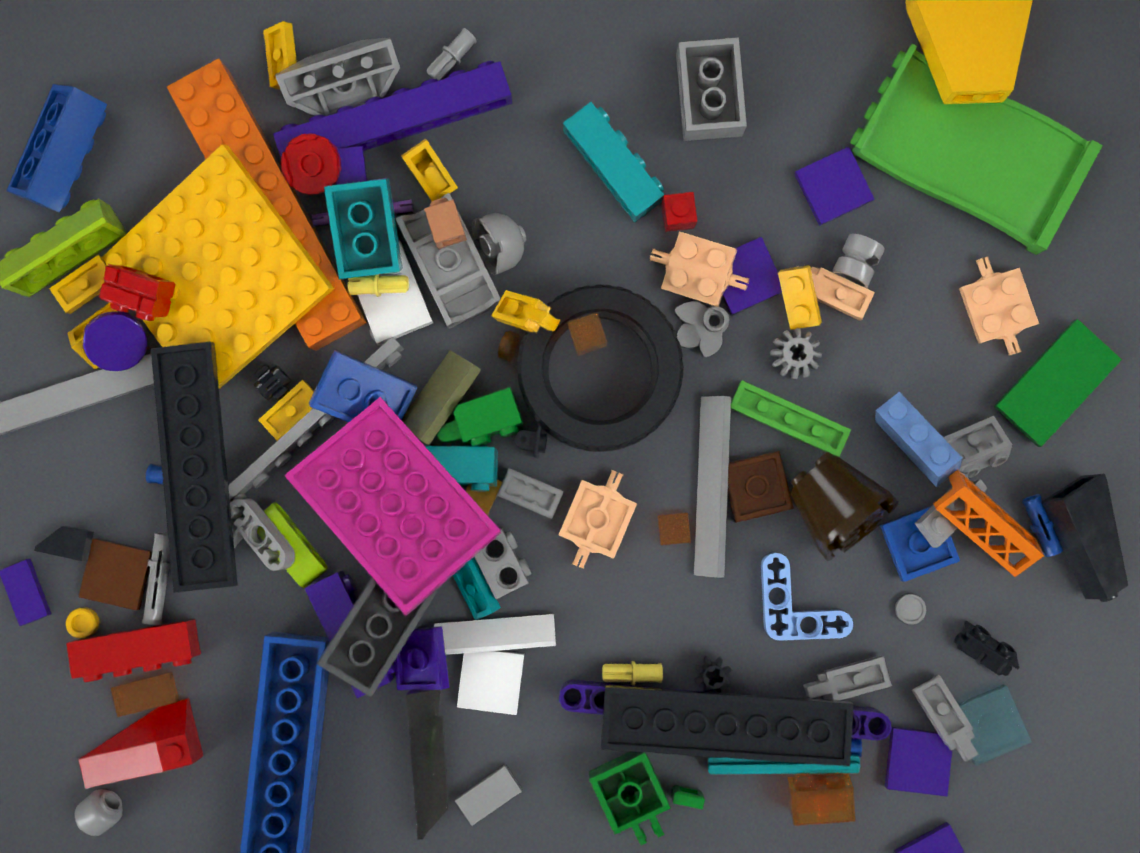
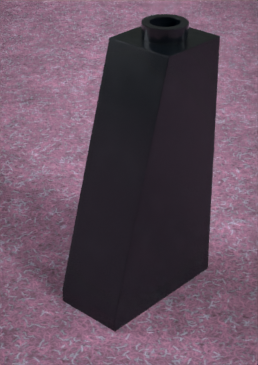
M1105 473L1081 476L1043 500L1042 504L1049 520L1054 525L1053 529L1085 599H1099L1101 602H1107L1118 597V592L1128 586L1108 481Z

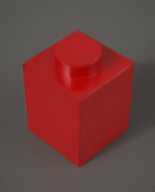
M694 192L664 195L661 205L665 232L694 229L697 223Z

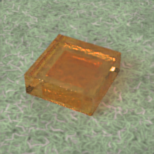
M687 512L657 515L660 545L691 543Z

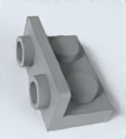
M994 416L943 437L963 458L959 471L968 479L977 475L983 468L990 465L997 467L1005 463L1012 448L1011 441Z

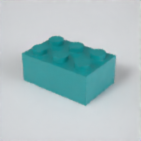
M389 178L325 186L339 279L400 272L403 267Z

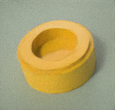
M87 607L73 610L66 619V629L75 638L89 637L99 627L97 613Z

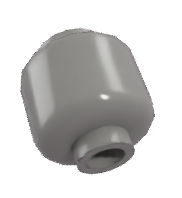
M105 789L93 791L75 809L77 826L81 831L91 836L104 834L121 819L123 812L122 801L113 791Z

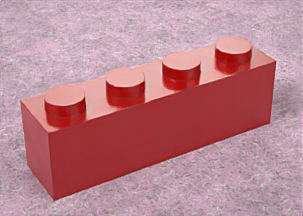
M195 619L77 639L66 643L71 678L83 677L84 682L103 679L102 674L113 672L114 677L132 674V668L143 667V672L158 670L162 668L161 663L173 662V667L192 663L191 658L201 654Z

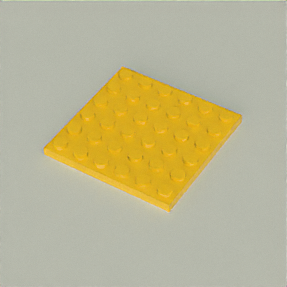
M224 144L219 146L101 257L106 265H124L176 284L173 297L170 299L171 305L168 315L166 317H155L154 321H143L162 347L214 342L219 389L334 290V287L231 148Z

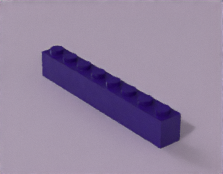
M487 61L479 64L477 69L468 72L458 70L451 73L449 78L439 81L437 79H430L423 82L420 87L411 90L409 88L398 89L393 92L392 96L383 99L381 97H373L366 100L364 105L357 107L345 106L338 109L337 113L329 116H313L308 120L309 122L301 125H285L280 128L279 132H275L273 135L280 158L288 146L287 144L301 134H318L328 138L337 149L363 146L364 151L498 109L513 104L501 61L496 63Z

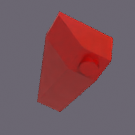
M189 698L155 708L78 759L85 789L165 772L191 765L202 758L203 752Z

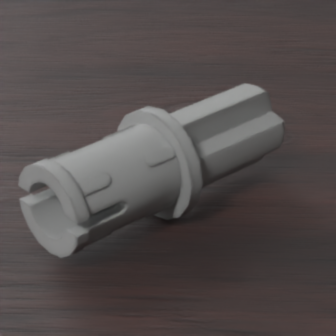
M463 28L460 34L448 46H443V52L426 70L429 77L438 81L442 80L455 64L460 65V59L477 43L474 35Z

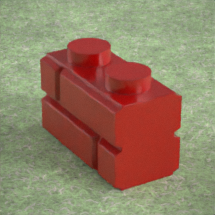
M108 264L106 266L103 278L104 283L101 286L99 297L101 300L110 302L111 309L121 312H128L130 309L136 311L137 318L147 321H154L155 317H166L168 315L171 305L170 299L173 297L176 285L174 282L124 265Z

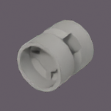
M849 234L842 249L845 255L838 258L832 272L868 288L875 272L872 266L879 264L885 248L879 242L869 237Z

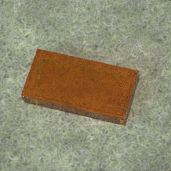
M173 672L111 688L117 717L179 701Z

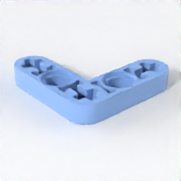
M776 552L768 553L761 561L764 629L768 636L774 640L782 641L843 638L851 633L853 629L852 618L842 610L792 611L789 560L786 556ZM777 557L778 562L783 563V568L778 569L777 574L778 579L784 578V584L779 582L768 584V578L774 579V572L768 569L767 566L773 563V558ZM776 587L781 588L785 593V599L777 605L772 604L768 597L769 592ZM770 608L774 610L786 608L785 614L779 612L780 621L786 624V628H782L780 634H777L774 629L770 628L771 624L776 623V614H769ZM825 615L824 621L834 622L836 621V616H839L841 620L846 622L845 626H841L839 632L832 626H824L826 632L822 633L823 623L821 616ZM805 617H813L816 621L815 630L811 633H804L800 628V622Z

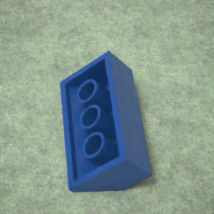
M53 84L6 191L50 210L60 212L70 200L71 193L69 190L73 181H76L81 175V163L85 154H88L94 145V133L105 120L107 104L76 87Z

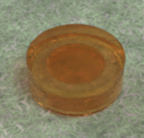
M510 330L505 332L498 349L500 359L508 362L512 360L518 347L519 333Z

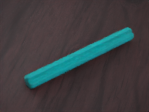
M851 754L850 766L708 757L709 774L858 773L860 771V758L857 754Z

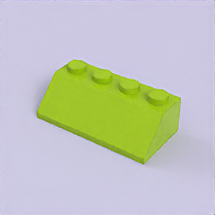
M99 198L87 201L81 206L80 211L72 216L60 218L55 223L56 226L47 232L37 233L31 237V242L7 252L5 258L0 261V285L3 289L30 297L123 238L127 231L109 204Z

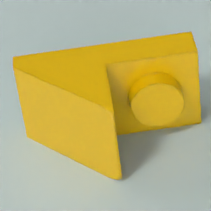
M426 139L401 155L409 171L417 179L431 202L440 199L447 193H452L458 188Z

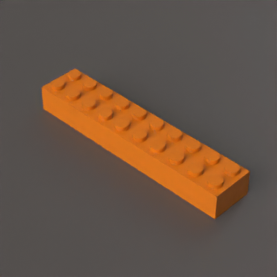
M218 58L166 86L205 159L222 144L228 145L334 287L333 291L295 323L308 348L317 351L366 324L367 322L356 301L349 294L345 281L339 279L338 270L294 188L286 182L281 171V164L234 78L223 62Z

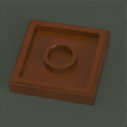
M780 451L729 463L727 494L735 523L794 509Z
M92 539L89 559L78 597L131 610H140L150 567L147 566L148 559L152 558V551L102 539Z

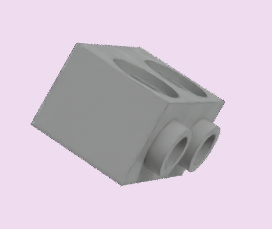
M504 528L500 529L501 533L494 539L500 541L504 546V552L501 556L494 557L490 555L487 549L488 545L474 556L495 599L528 584L529 579L527 576L532 574L524 558L519 560L514 549L518 548V544L512 532L506 533ZM511 567L517 572V580L514 583L509 584L502 580L501 571L503 568Z

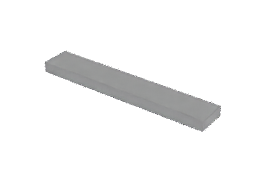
M151 354L144 355L138 364L127 370L108 371L101 369L0 402V435L153 386Z
M701 396L694 575L724 578L731 412L730 396Z

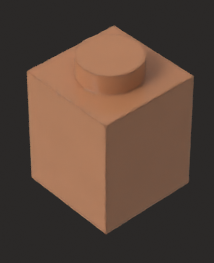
M447 198L438 199L431 202L430 207L424 208L434 242L438 249L467 240L454 199L449 201Z

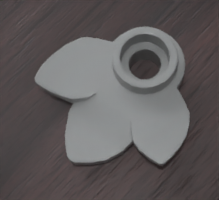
M698 301L683 303L675 309L676 315L684 322L677 333V339L681 347L693 348L699 346L705 358L715 354L722 345V333L729 325V315L726 310L720 306L706 307ZM709 317H718L719 325H710Z

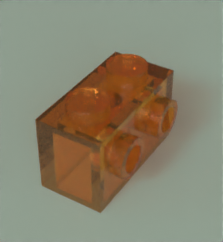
M827 773L824 775L798 774L795 777H787L789 808L793 826L856 822L854 787L849 773Z

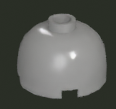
M500 213L487 214L473 220L471 225L473 241L479 240L481 249L477 251L487 271L490 274H499L515 267L522 258L524 242H526V234L522 226L517 225L509 216Z

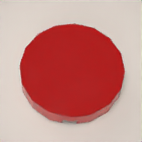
M301 134L287 144L288 146L281 156V171L286 182L291 187H294L303 194H322L325 192V186L336 184L341 172V157L337 147L328 138L318 134Z

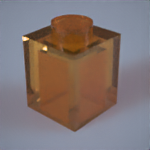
M598 313L567 322L577 356L607 346V340Z

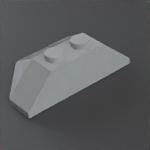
M391 38L359 40L306 57L275 74L287 105L296 107L314 116H329L337 113L338 109L345 106L357 107L364 105L366 100L373 97H381L383 99L397 75L400 65Z

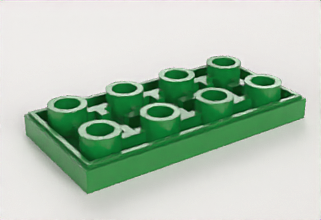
M1078 319L1073 320L993 407L1037 447H1042L1122 359Z

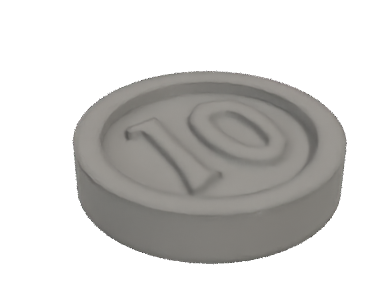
M905 594L897 600L895 613L902 622L917 624L926 615V605L919 596Z

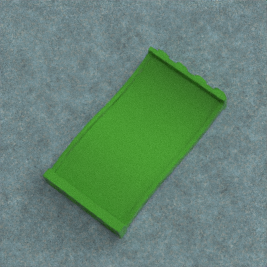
M913 43L906 52L900 50L891 66L896 70L891 78L885 77L877 91L882 94L877 103L872 101L864 115V118L868 120L863 129L858 127L850 140V144L854 145L851 150L854 157L858 156L908 186L987 222L1027 247L1025 250L1035 255L1047 250L1103 145L1094 140L1087 141L1053 119L1009 98H1006L1003 103L943 104L925 56L916 50L917 46Z

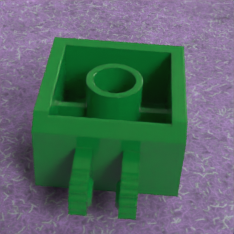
M507 388L457 405L454 411L456 420L443 425L437 433V437H439L441 442L445 443L462 439L464 443L472 444V447H480L491 443L490 437L500 434L501 437L506 438L517 434L519 427L524 426L512 389Z
M628 752L589 771L590 783L615 835L632 827L638 842L642 846L647 843V837L639 823L647 819L650 820L651 827L658 838L664 835L656 815L671 809V806L647 753ZM628 785L635 786L634 794L628 795L627 791L624 794V787Z

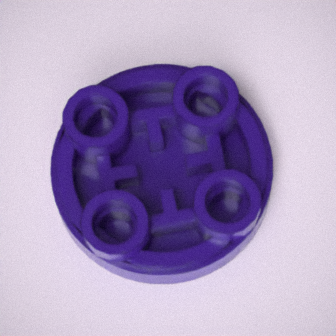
M106 312L96 316L85 326L83 347L89 360L99 368L108 371H123L132 368L144 357L147 349V337L141 323L128 312Z

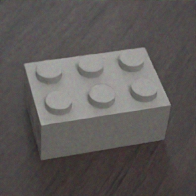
M739 37L679 42L676 59L683 141L742 136L747 123Z

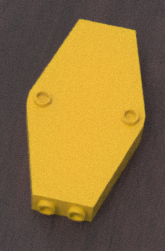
M906 0V11L943 104L1003 103L1014 90L1033 0Z

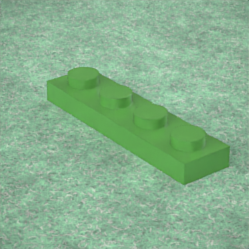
M743 380L740 381L731 401V410L826 453L829 452L833 456L840 457L851 432V429Z

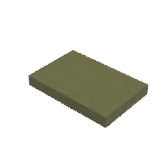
M449 350L403 416L402 422L417 438L429 445L479 375L481 369Z

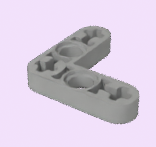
M250 498L233 500L230 503L234 549L244 538L268 569L277 571L291 567L295 559L292 546L260 506ZM259 526L265 530L266 535L263 542L257 537Z

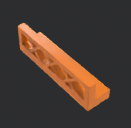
M957 469L948 476L953 489L934 503L935 509L1008 572L1016 577L1044 557L1037 539ZM958 497L965 502L964 510L951 511L947 508ZM969 518H984V528H970ZM1003 535L1005 537L1004 545H990L989 536ZM1023 552L1026 555L1015 565L1008 561L1009 553Z

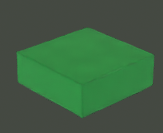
M678 785L672 786L671 799L673 804L703 810L705 798L701 790Z

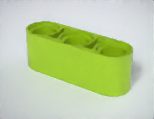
M273 502L263 511L294 550V563L286 569L300 587L306 588L328 570V566L285 510L278 503ZM259 526L257 534L264 541L265 530Z

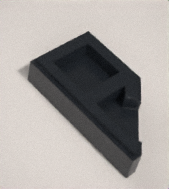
M61 526L35 546L34 551L78 561H88L94 532Z

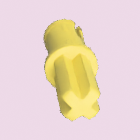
M377 274L374 276L348 278L350 281L348 282V292L350 295L375 294L376 297H381L382 293H406L409 290V279L406 275L381 276Z
M631 661V664H604L602 667V679L604 682H631V685H635L636 682L662 683L663 667L662 663L635 664V661Z

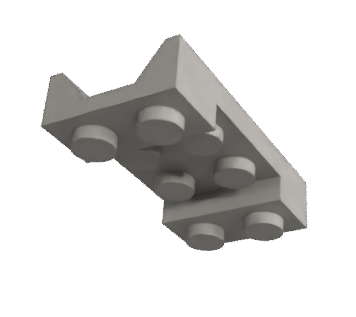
M447 193L440 198H447L448 201L453 200L450 193ZM424 209L412 215L395 218L449 329L497 306L501 298L461 216L460 219L467 240L438 249L434 242Z

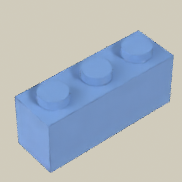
M900 392L876 410L875 422L936 487L948 479V476L960 469L963 458Z

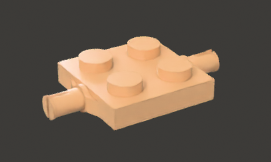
M679 231L675 247L670 254L653 249L651 252L662 258L650 255V261L666 265V274L661 286L663 290L719 307L722 295L729 285L744 291L748 287L737 281L749 284V278L733 274V262L737 253L735 248Z
M987 256L976 260L982 277L975 283L963 286L959 290L978 344L992 339H1004L1008 355L1010 356L1022 352L1015 335L1023 329L1039 324L1020 267L1004 273H993L989 257Z
M611 470L612 472L606 486H596L584 480L581 481L559 533V536L573 541L579 547L572 564L577 566L583 555L579 567L583 569L590 552L601 553L614 559L637 503L624 498L616 491L623 474L618 473L613 483L617 473L614 470Z

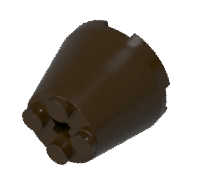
M827 452L815 462V468L808 473L802 471L791 481L794 486L791 496L818 551L827 561H830L835 557L833 552L839 549L845 553L879 526L878 523L884 518L882 514L885 511L889 514L893 512L899 501L890 491L840 457L832 456Z

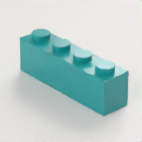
M591 101L563 122V132L635 223L662 203L663 191L665 189L657 177L653 176L651 178L645 171L646 164L638 153L632 154L627 148L628 141L620 130L614 131L609 125L610 118L602 107L596 108Z
M425 446L460 486H471V491L487 492L489 491V486H497L498 450L495 447Z

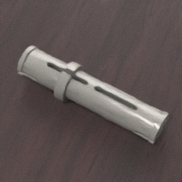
M154 533L152 558L148 559L147 564L150 567L142 619L143 624H162L168 571L171 569L168 533ZM157 583H158L157 594H156V601H155L156 586H157Z

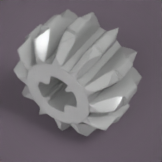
M800 328L794 329L793 337L786 330L782 333L783 340L776 338L773 341L774 345L779 349L771 350L770 355L777 356L779 359L774 361L772 366L777 367L781 364L784 366L780 371L781 376H785L791 370V379H797L799 372L805 378L810 375L808 368L816 370L819 367L813 359L821 358L822 353L813 351V348L819 346L820 343L818 340L812 343L809 342L812 336L811 332H807L801 338ZM790 348L791 350L798 348L800 350L798 355L802 358L793 360L791 358L793 352L790 351Z

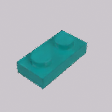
M475 557L453 574L475 620L492 614L501 608Z

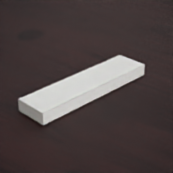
M554 614L434 624V627L442 626L446 655L556 646Z

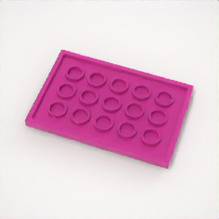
M381 397L284 475L405 616L501 533V530Z

